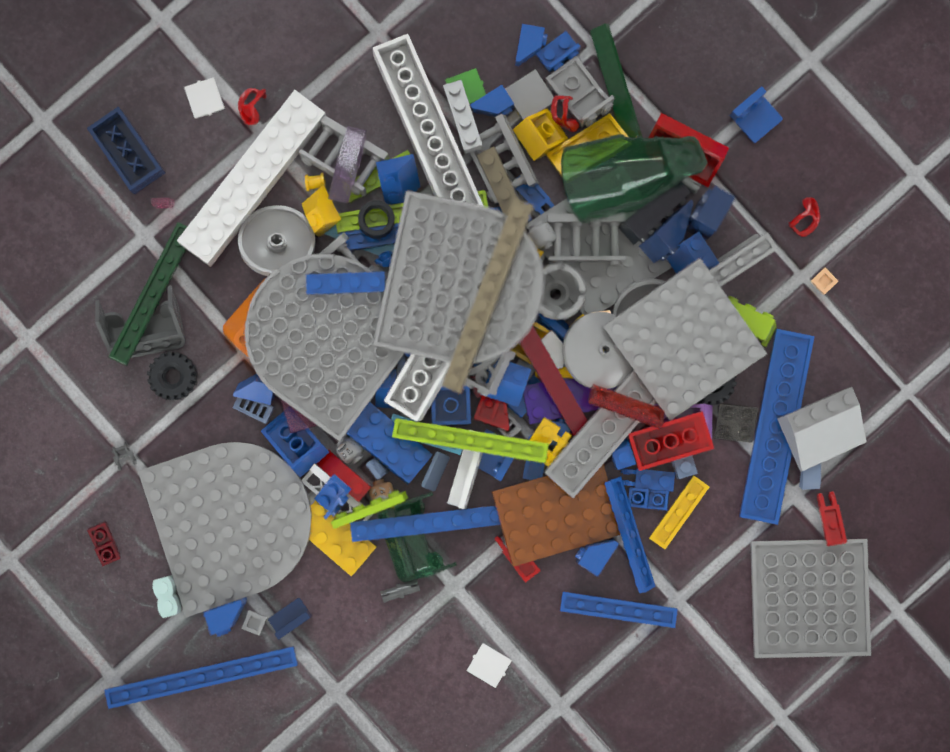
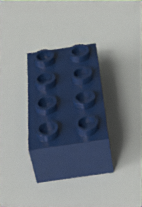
M120 107L115 108L87 128L133 194L138 193L166 173Z
M716 185L712 190L708 188L697 202L696 209L690 215L686 231L691 234L700 232L704 240L707 241L717 231L736 197Z

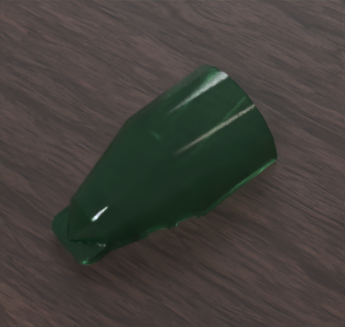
M618 134L564 147L561 158V174L566 197L573 214L580 222L589 223L640 210L689 176L703 172L707 165V160L700 142L692 136L682 138L654 137L652 139L643 138V136L625 137V135Z

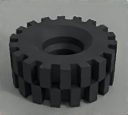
M177 352L162 353L160 357L153 359V364L150 363V371H147L149 376L147 381L151 385L150 389L157 396L174 401L181 400L183 397L186 398L190 392L194 391V386L198 382L196 381L198 373H196V365L187 356ZM170 369H176L180 373V380L175 384H170L166 380V373Z

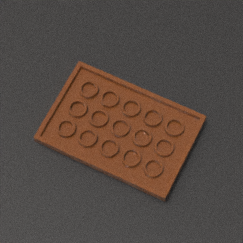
M604 464L574 498H571L548 476L491 491L513 567L621 535L612 511L609 496L606 492L605 482L608 479Z

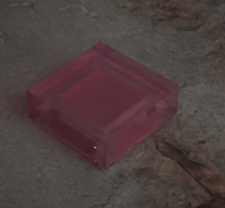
M151 198V205L155 208H173L174 200L171 198Z

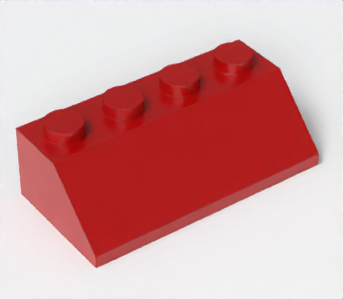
M663 113L660 114L645 143L648 157L665 166L671 164L682 173L686 172L688 177L706 187H709L729 150V147Z

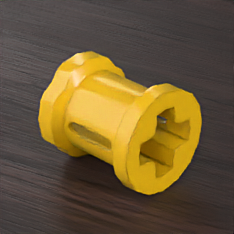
M324 173L316 176L305 175L307 192H310L311 189H318L321 186L326 188Z

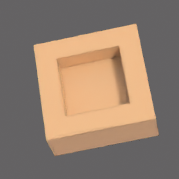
M823 268L810 282L824 295L838 280L826 268Z

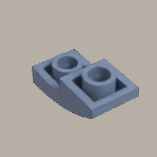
M821 463L802 471L799 484L802 490L820 489Z

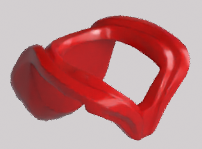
M249 88L240 96L238 110L246 124L256 125L259 123L260 116L254 105L261 97H267L265 89ZM251 92L257 94L249 104H244Z
M555 96L551 104L552 119L555 123L571 132L577 131L579 122L576 119L567 118L568 102L573 100V97ZM558 99L564 100L562 118L557 116Z
M812 197L803 199L802 205L806 211L788 223L792 230L801 237L812 233L820 221L819 207L817 201ZM809 215L812 216L813 222L805 230L800 232L795 227L802 218Z

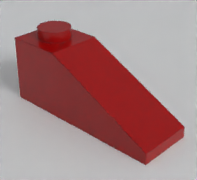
M328 450L329 453L317 465L330 477L335 474L351 488L349 494L360 502L372 486L333 452Z

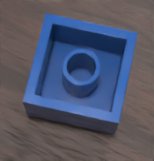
M465 385L462 393H458L442 386L431 404L432 424H471L470 387Z

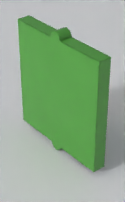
M476 68L445 80L446 84L462 80L469 104L486 95L483 81L480 80Z

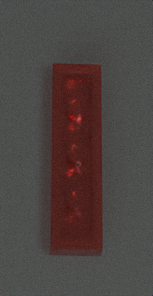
M595 384L590 388L589 404L659 429L662 427L665 411L661 408Z

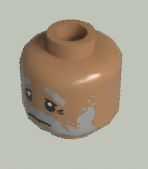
M384 479L374 481L373 486L368 492L371 500L381 497L383 500L388 498V494L393 492L394 489L392 483L384 482Z

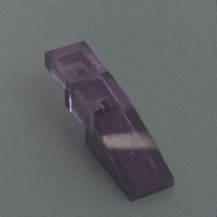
M347 127L331 183L329 200L349 203L357 168L360 167L367 130Z

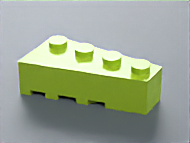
M728 296V299L754 336L762 341V346L767 348L777 328L776 321L773 319L774 316L767 312L761 314L755 311L756 308L749 304L744 306L738 303V299Z

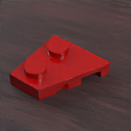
M482 395L474 415V420L509 432L507 403Z

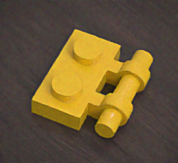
M544 417L529 440L548 443L549 445L553 440L557 442L553 451L548 449V458L544 464L549 466L569 443L568 441L572 435L565 431L562 437L559 436L557 433L560 427Z

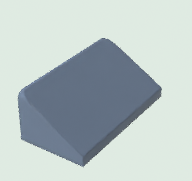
M438 451L435 453L421 487L431 491L436 490L450 459L449 456Z

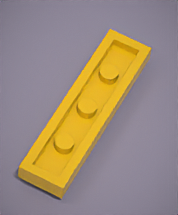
M693 475L649 539L663 549H666L709 489V486Z

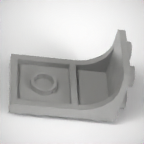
M577 56L545 79L557 96L573 97V100L568 102V111L579 122L581 128L585 125L589 127L600 114L604 116L612 110L614 96L611 95L609 97L603 92Z

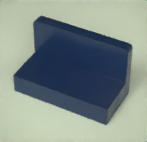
M297 598L271 616L268 621L276 631L274 634L279 640L310 619L312 615L301 598Z

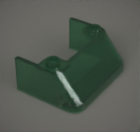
M429 492L378 512V519L423 514L425 505L422 499L432 496L433 493ZM424 534L385 538L396 574L402 582L431 576L457 566L456 562L444 565L441 555L437 552L430 553Z

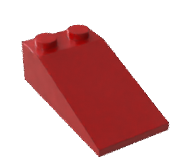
M703 411L631 432L628 435L639 471L714 449Z

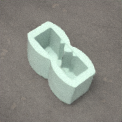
M172 575L154 580L153 591L158 598L157 605L160 615L165 618L179 614L182 606L180 598L176 594L177 589Z

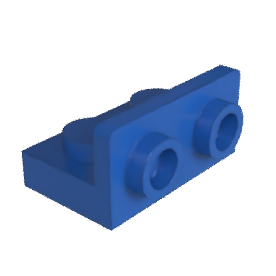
M565 31L538 51L536 56L550 73L563 66V62L567 59L571 60L578 56L580 45L576 44L568 32Z
M335 474L331 476L314 498L328 511L323 517L325 519L330 515L334 517L340 511L341 507L339 505L343 506L349 499L347 495L351 491V488Z

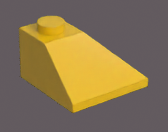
M321 186L302 203L308 222L318 237H321L341 220L325 186Z

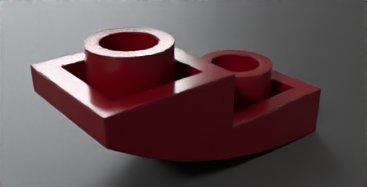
M106 521L88 528L87 532L95 546L94 550L102 566L121 558Z

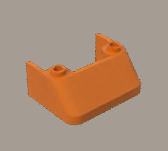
M266 278L262 280L223 325L224 335L246 356H248L245 343V322L249 305L259 286Z

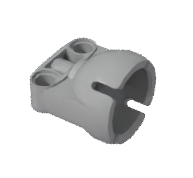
M559 263L549 264L543 267L544 294L539 313L544 317L557 320L564 319L566 322L583 306L586 297V284L581 274L572 266L566 264L559 265ZM551 290H558L560 298L556 300L551 298Z

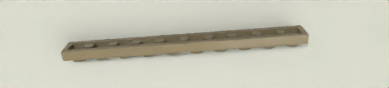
M515 198L513 200L442 383L443 387L458 393L463 391L534 206Z

